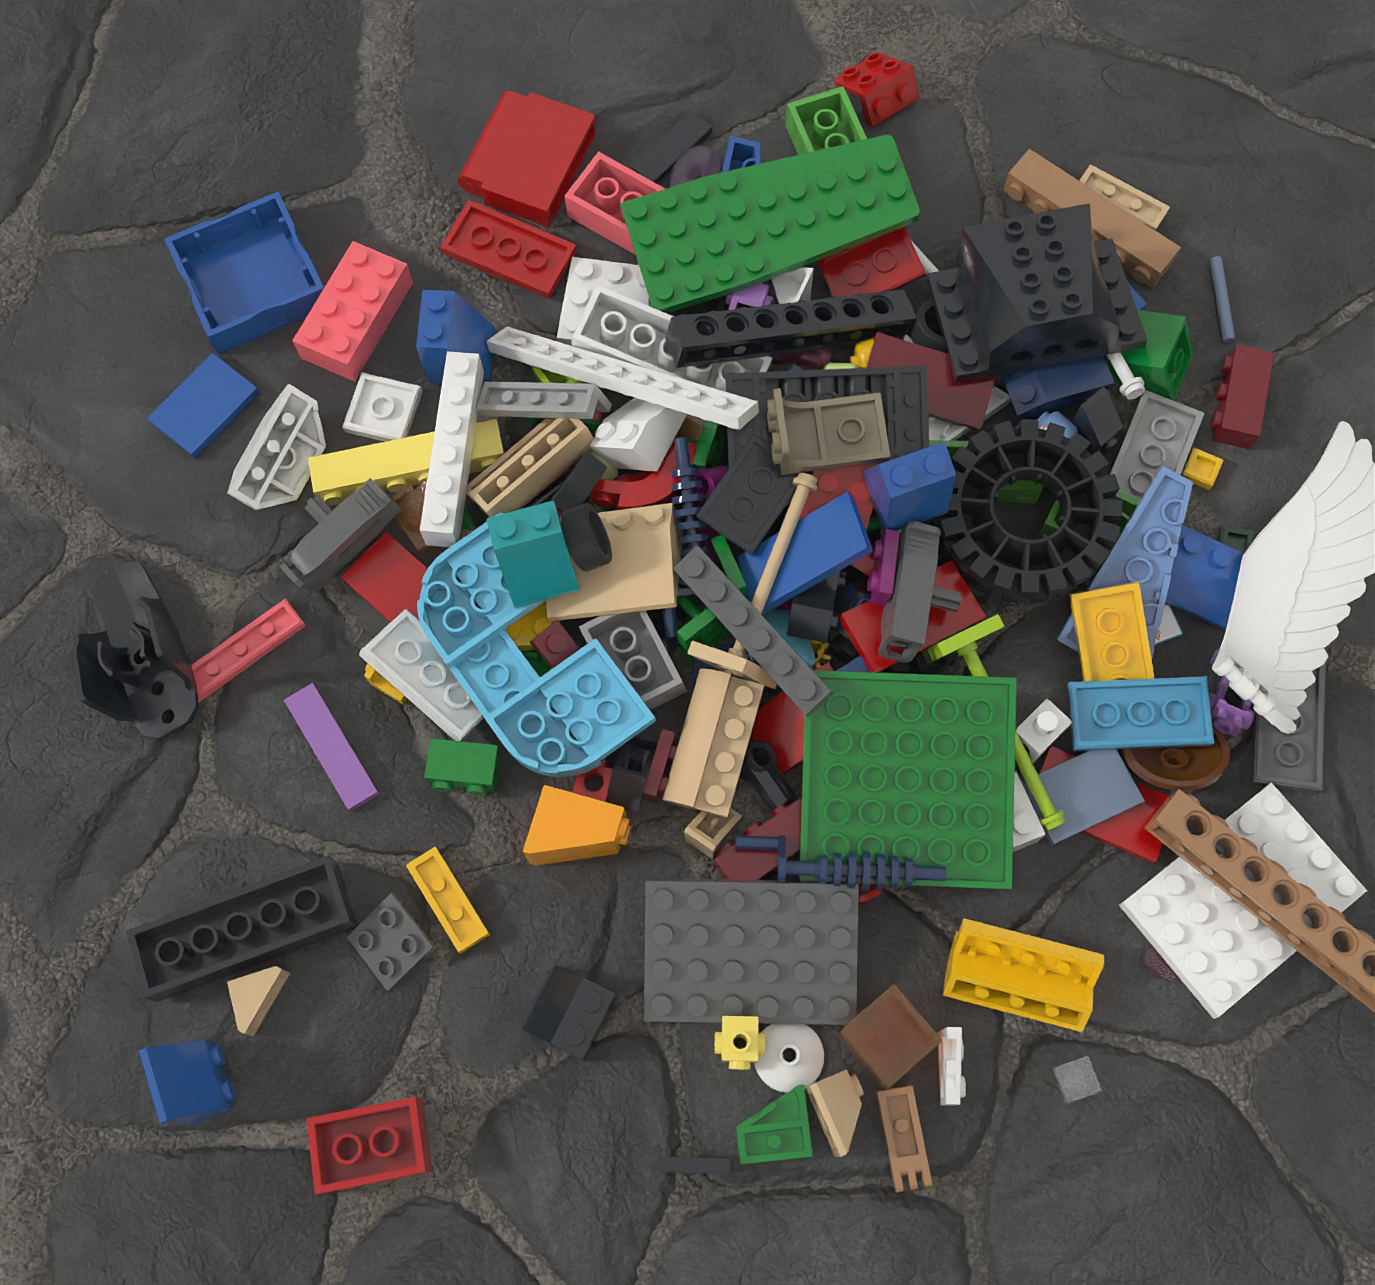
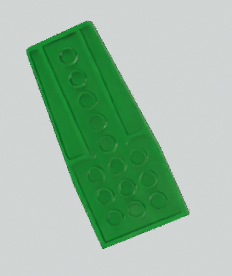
M883 135L709 175L620 203L651 306L664 313H670L745 290L918 221L920 212L896 143L891 135Z

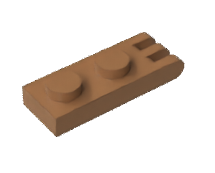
M913 1085L877 1091V1101L895 1192H903L901 1176L907 1175L909 1189H918L916 1173H921L924 1188L932 1187Z

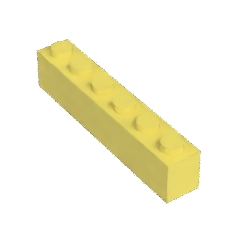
M497 419L476 423L469 474L484 471L505 453ZM435 432L309 457L308 462L315 496L319 495L328 505H338L366 484V481L370 478L384 491L400 492L405 490L406 487L418 484L426 486Z

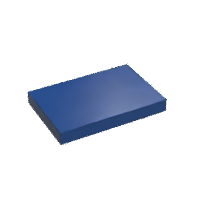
M212 353L147 419L154 427L195 459L260 392L257 387Z

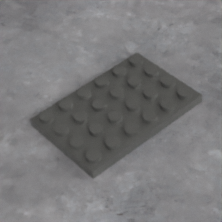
M646 878L644 1021L722 1023V1016L758 1017V1023L856 1025L858 882L855 884V889L847 888L846 881H841V886L838 887L833 886L832 881L820 884L818 881L778 882V880Z

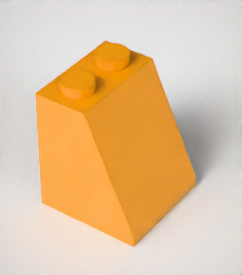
M544 785L523 853L528 862L535 866L618 854L620 845H627L631 832V826H629L630 819H627L624 807Z

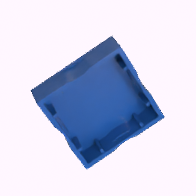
M279 192L239 207L222 218L200 223L164 238L176 267L189 288L192 303L204 330L218 355L306 318L324 289Z

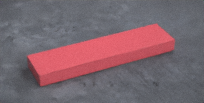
M286 598L191 665L197 686L198 703L306 626Z

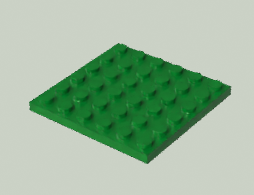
M813 670L834 694L809 717L804 714L800 861L815 862L819 860V855L827 854V862H832L833 854L841 853L842 863H846L847 853L856 852V863H860L861 852L870 851L871 864H874L877 852L884 854L885 864L888 865L890 855H895L899 858V865H903L904 857L912 858L913 864H916V866L946 867V881L916 880L912 885L1012 889L1017 678ZM799 875V881H818V878H815V876ZM827 877V881H832V877ZM842 877L841 881H846V877ZM856 878V882L860 883V878ZM874 878L870 879V884H874ZM885 879L884 884H889L888 879ZM899 879L898 885H903V879Z

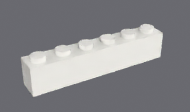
M447 351L420 525V533L426 545L451 547L460 541L478 416L476 407L481 394L484 375L479 354Z

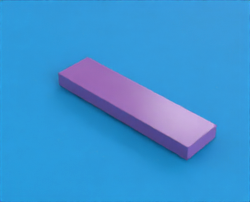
M311 683L284 699L347 809L352 812L378 796L379 792L316 686Z

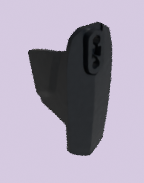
M140 562L121 564L102 576L90 590L101 632L78 634L74 637L71 655L77 695L82 703L119 721L134 723L144 736L164 739L172 733L181 732L189 723L193 722L199 708L196 681L180 636L145 567ZM169 711H172V712H174V714H175V717H174V720H173V721H172L173 714H172L171 712H169Z

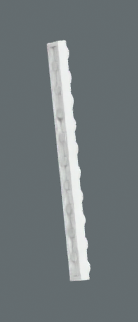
M506 327L487 340L488 350L491 353L546 369L553 373L562 374L575 380L596 384L601 388L610 389L652 404H658L678 412L690 414L703 420L722 424L729 428L740 430L759 413L758 401L514 328Z

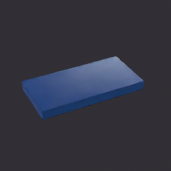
M848 491L798 520L762 615L873 552L855 498ZM779 532L760 543L752 555L745 552L737 557L751 602Z

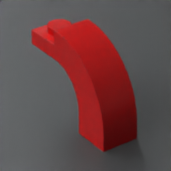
M675 441L672 442L657 472L654 471L648 477L636 482L600 479L589 494L590 502L603 508L618 506V510L672 503L673 497L681 496V492H672V484L680 483L679 478H672V471L677 470L676 467H678ZM688 443L691 465H693L697 444Z

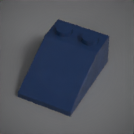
M1104 355L1002 374L1016 413L1021 420H1037L1046 411L1051 414L1052 412L1063 410L1093 396L1102 387L1108 389L1116 385Z

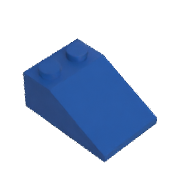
M199 1039L139 1050L160 1123L194 1126L235 1109L232 1100L236 1098V1093L231 1080L225 1078L222 1065H225V1056L219 1044L215 1045L214 1041Z

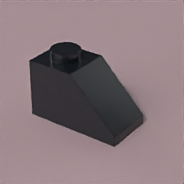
M1102 387L1080 406L1072 422L1077 427L1078 434L1090 442L1086 451L1091 455L1097 451L1103 452L1106 455L1109 454L1119 444L1120 441L1117 437L1123 428L1108 391Z
M633 737L623 745L612 769L606 799L607 803L624 807L625 810L639 811L644 799L643 791L658 743Z

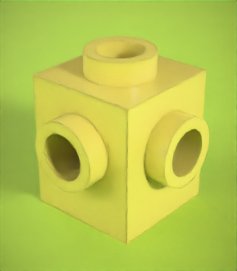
M722 1016V1032H715V1054H722L721 1062L729 1063V1069L750 1070V1063H757L758 1055H765V1033H758V1017ZM736 1038H742L746 1042V1047L738 1049L734 1046L733 1041Z

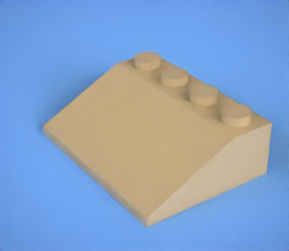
M673 503L598 513L610 541L612 560L609 564L585 572L579 568L572 557L580 591L546 600L549 622L676 607L679 575L673 567L681 561L682 544H679L678 537L683 536V531H676L675 524L681 523V521L673 516V511H675Z

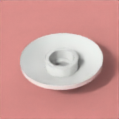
M771 1024L761 1032L765 1033V1055H758V1062L754 1063L760 1078L769 1087L787 1093L798 1085L804 1084L805 1089L816 1081L823 1068L824 1049L818 1035L806 1024ZM791 1048L795 1051L796 1059L793 1062L784 1060L782 1054L785 1049Z

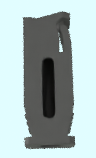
M371 478L366 481V484L343 500L334 510L319 495L314 499L310 498L304 508L319 524L298 543L291 558L283 561L279 566L299 588L313 589L315 592H318L378 536L402 509ZM291 569L296 570L301 577H297Z
M910 521L899 533L893 595L884 605L881 621L882 641L878 650L880 657L902 663L911 662L919 648L925 644L930 606L955 613L958 611L962 600L961 593L934 586L939 537L941 534V530L938 527ZM890 646L905 649L902 654L889 651Z

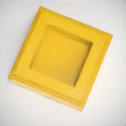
M1193 448L1181 476L1192 481L1193 484L1210 491L1221 468L1223 459Z

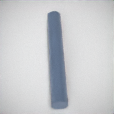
M1216 256L1209 260L1223 343L1231 344L1236 341L1222 257Z

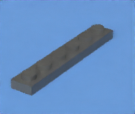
M698 545L673 567L675 572L807 717L834 694Z

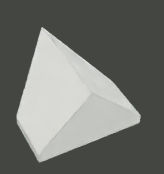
M801 267L768 280L767 285H769L770 295L773 297V304L793 303L800 300L810 301L814 268Z

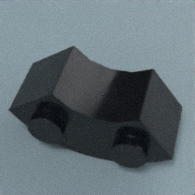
M842 569L793 598L786 635L827 643L829 631L836 632L839 612L833 611L836 590H843L847 570Z

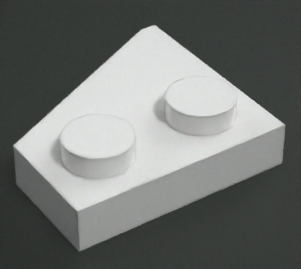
M946 1027L937 1032L941 1106L960 1105V1098H964L966 1092L964 1075H961V1060H963L964 1056L962 1027Z

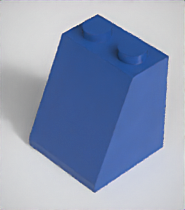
M422 291L416 348L430 383H442L447 351L479 354L484 370L482 385H484V382L491 381L493 353L488 350L487 340L495 335L496 330L487 319L455 291Z
M945 442L862 471L883 533L886 529L897 531L903 529L910 521L923 522L949 511L956 473Z

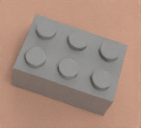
M646 611L602 615L579 626L587 644L595 638L598 640L649 710L687 692Z

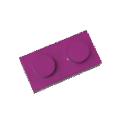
M886 529L880 539L873 542L871 560H875L874 571L870 572L867 582V591L872 592L871 604L884 606L893 595L899 531Z

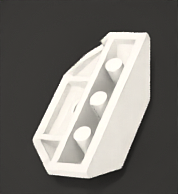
M290 384L285 387L263 417L234 469L227 494L255 510L298 499L311 475L308 458L322 455L326 447L316 400Z

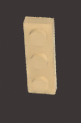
M1091 164L1080 179L1081 183L1155 231L1170 209V206Z

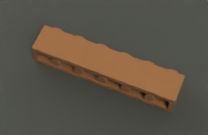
M1028 149L1008 173L1003 191L1008 193L1012 199L1020 201L1031 208L1034 213L1090 203L1094 242L1112 238L1123 270L1132 275L1139 283L1146 284L1152 289L1173 264L1181 249L1180 246L1031 149Z

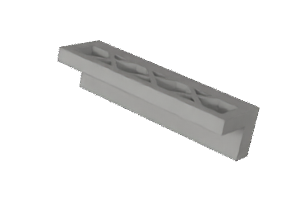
M484 382L476 411L481 416L592 419L594 412H610L612 403L596 384Z

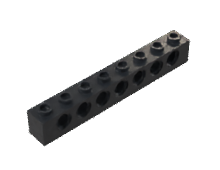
M904 289L885 290L877 293L855 294L835 298L827 297L810 301L800 300L793 303L769 304L767 306L751 308L742 307L726 311H710L708 313L692 315L682 314L671 317L665 339L676 368L852 346L858 342L874 338L877 332L898 339H904L905 335L909 336L917 317Z

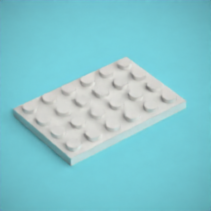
M1272 783L1264 787L1225 819L1229 829L1239 837L1253 842L1258 848V852L1268 860L1282 865L1286 869L1287 875L1297 883L1311 888L1315 892L1316 898L1328 907H1333L1342 913L1367 891ZM1215 844L1217 854L1222 858H1226L1224 849ZM1180 856L1119 905L1213 1019L1221 1016L1297 951ZM1244 867L1246 877L1254 881L1252 871ZM1274 890L1275 900L1283 905L1281 894ZM1303 913L1305 924L1312 928L1311 919Z

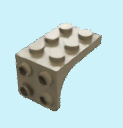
M780 388L773 389V399L767 400V422L769 432H774L772 433L773 444H771L773 464H780L781 475L890 460L881 393L810 402H793L782 398Z

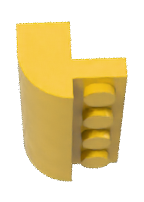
M963 918L959 932L956 931L950 950L943 996L1083 1032L1093 1010V988L1104 966V955Z

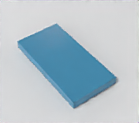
M1207 676L1069 682L1067 684L1070 720L1072 721L1073 751L1212 746L1214 744Z

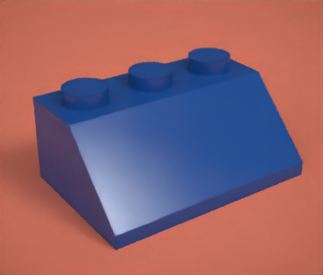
M1182 525L1178 541L1179 546L1174 558L1171 571L1172 576L1165 603L1226 630L1244 553Z

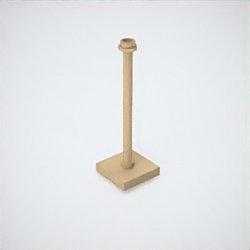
M799 472L792 482L797 486L751 602L761 614L809 492H816L818 488L816 485L818 479L803 472ZM736 640L733 649L729 648L728 653L692 641L687 654L723 672L772 689L776 688L777 683L762 667L747 660L749 656L746 654L747 650L738 640Z

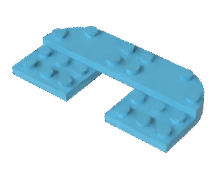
M487 522L441 553L429 566L421 581L423 586L420 599L417 600V611L421 627L502 744L520 764L536 773L551 777L580 775L601 765L602 759L656 721L654 715L596 638L542 677L537 675L505 629L544 601L519 608L514 607L493 549Z

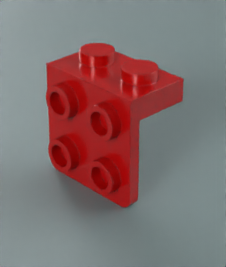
M880 52L868 55L863 62L846 68L842 71L841 75L834 79L836 87L843 86L845 91L859 97L865 122L872 127L920 98L912 66Z

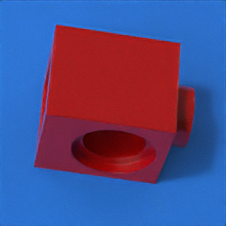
M601 760L602 764L595 769L577 775L572 793L606 802L612 773L611 764ZM592 778H600L604 781V784L599 791L591 792L586 789L587 782Z

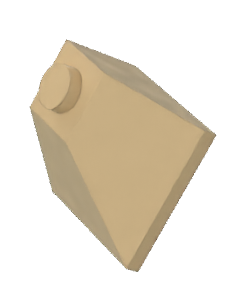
M847 1069L805 1088L835 1157H841L848 1153L862 1106L859 1097L864 1095L855 1074L849 1076Z

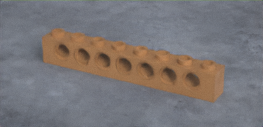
M1180 789L1169 796L1144 828L1375 1013V940L1366 932L1357 930L1345 921L1346 918L1340 911L1333 907H1328L1316 898V894L1311 888L1297 883L1287 875V871L1282 865L1268 860L1258 852V848L1253 842L1239 837L1229 829V825L1224 819L1210 814L1201 807L1196 797ZM1186 822H1190L1196 827L1197 835H1193L1188 831ZM1215 844L1224 849L1226 858H1222L1217 854ZM1244 867L1252 871L1254 881L1246 877ZM1274 890L1281 894L1283 905L1275 900ZM1303 913L1311 919L1312 928L1305 924ZM1333 937L1339 940L1342 948L1341 952L1335 948ZM1363 961L1367 962L1370 966L1371 975L1365 972Z

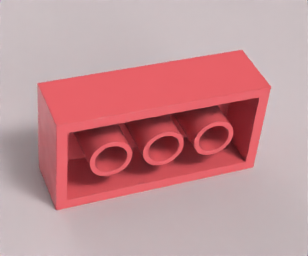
M598 152L564 196L567 216L635 254L620 203L664 190L665 188Z
M353 241L292 340L301 359L355 382L413 284L407 263Z

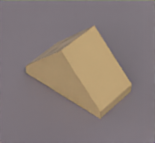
M730 808L728 818L701 811L686 827L684 831L685 841L711 859H714L716 851L723 846L742 815Z
M274 966L227 981L238 1031L250 1036L255 1035L290 975L289 972Z

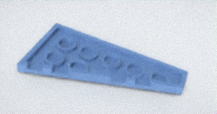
M1163 465L1159 468L1128 519L1115 544L1110 549L1109 555L1101 564L1085 590L1139 582L1151 659L1154 654L1155 640L1163 615L1172 576L1171 571L1177 554L1180 532L1185 520L1193 485L1192 481ZM1071 613L1056 639L1079 652L1073 614Z

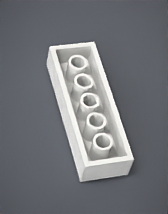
M598 284L573 333L571 346L725 392L726 373L768 372L772 360L771 357L767 356L676 368L665 339L670 319L674 316Z

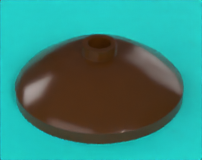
M1212 725L1214 744L1212 746L1123 749V754L1133 772L1150 784L1168 790L1177 791L1180 789L1181 791H1189L1207 787L1220 779L1228 767L1230 750L1225 737Z

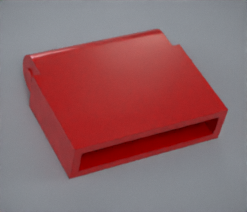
M512 91L503 92L458 177L459 185L468 193L483 198L484 205L550 228L565 198L564 196L568 192L597 134L595 115L531 92L528 97Z

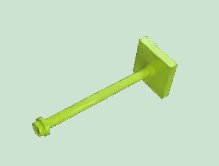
M999 614L922 651V654L928 664L956 650L959 657L963 656L973 676L989 677L975 650L978 648L975 641L1004 627V624ZM1015 730V761L1043 815L1039 819L1041 825H1044L1046 830H1050L1065 822L1063 818L1064 812L1062 809L1055 810Z

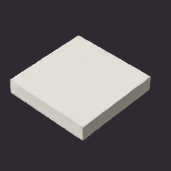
M361 373L342 427L344 432L384 442L406 438L423 392L421 386Z

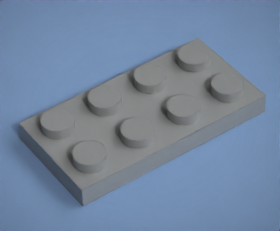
M1145 390L1140 397L1109 474H1115L1120 487L1119 491L1141 500L1161 465L1181 475L1204 412Z

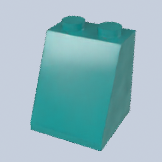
M554 500L486 518L493 549L515 608L580 591L572 557L565 542L561 519Z

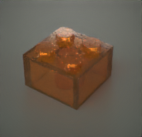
M894 984L837 1033L838 1037L883 1090L889 1089L942 1041L939 1035Z

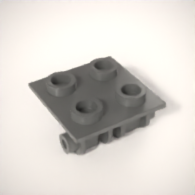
M393 892L347 936L348 940L387 991H390L422 958L426 960L436 952L434 942L428 939L421 930V925L415 922V917L407 912L403 902L398 900Z

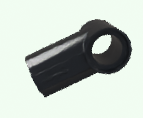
M757 741L747 748L739 777L753 784L772 812L781 804L793 798L796 793L775 765L776 753L774 749L764 741Z

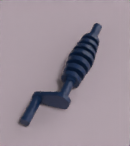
M688 437L676 438L675 448L678 467H676L677 470L672 471V478H679L680 483L672 484V492H681V496L673 497L672 503L673 505H683V509L673 511L674 518H684L685 522L675 524L676 531H686V536L678 537L679 544L688 545V549L681 550L682 557H685L697 545L706 554H709V547H701V542L709 541V534L699 533V529L708 528L709 526L701 520L698 521V518H696V515L702 508L696 507V503L706 501L705 494L694 493V490L703 488L702 481H693V476H698L700 473L698 468H693V465H691ZM691 588L678 589L677 596L694 595L695 593ZM663 608L666 638L678 637L676 608Z
M736 835V849L777 851L778 882H785L786 875L815 876V878H818V883L826 884L827 877H832L833 886L840 887L841 878L846 877L847 888L855 889L856 878H860L861 890L869 891L871 878H874L875 890H882L884 888L885 879H888L890 889L898 888L899 879H903L904 888L912 887L913 882L916 880L946 881V867L916 866V864H913L912 858L904 857L903 865H899L898 856L890 855L888 865L885 864L884 854L876 852L875 862L871 864L870 851H862L860 863H856V852L847 853L846 863H842L841 853H834L832 862H827V854L819 855V860L815 862L786 861L785 835H778V837Z

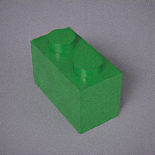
M431 738L424 778L429 785L433 786L432 789L436 791L453 792V788L466 789V793L471 795L486 796L487 791L496 792L502 753L498 745Z

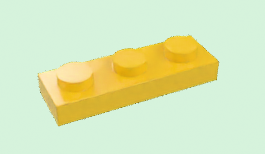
M436 847L406 864V867L460 954L490 935Z

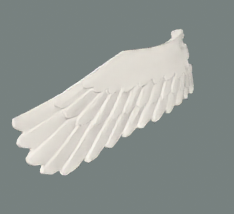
M1339 422L1316 468L1298 492L1257 535L1244 553L1226 632L1218 656L1212 666V670L1219 676L1224 675L1230 681L1229 686L1243 700L1249 699L1254 704L1253 709L1260 716L1263 715L1272 725H1275L1281 732L1286 734L1293 733L1296 730V725L1293 721L1301 716L1297 707L1307 697L1304 690L1315 682L1316 678L1312 671L1324 665L1328 658L1324 648L1338 637L1339 630L1337 625L1349 616L1351 608L1347 604L1361 597L1366 589L1364 578L1375 573V463L1372 461V445L1368 439H1360L1356 442L1353 429L1349 423Z

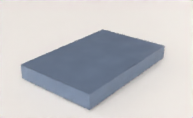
M1116 749L1090 750L1038 774L1055 810L1062 809L1064 812L1063 818L1065 822L1050 830H1046L1044 825H1042L1051 846L1145 802ZM1026 781L1021 782L1038 819L1042 818L1043 815Z

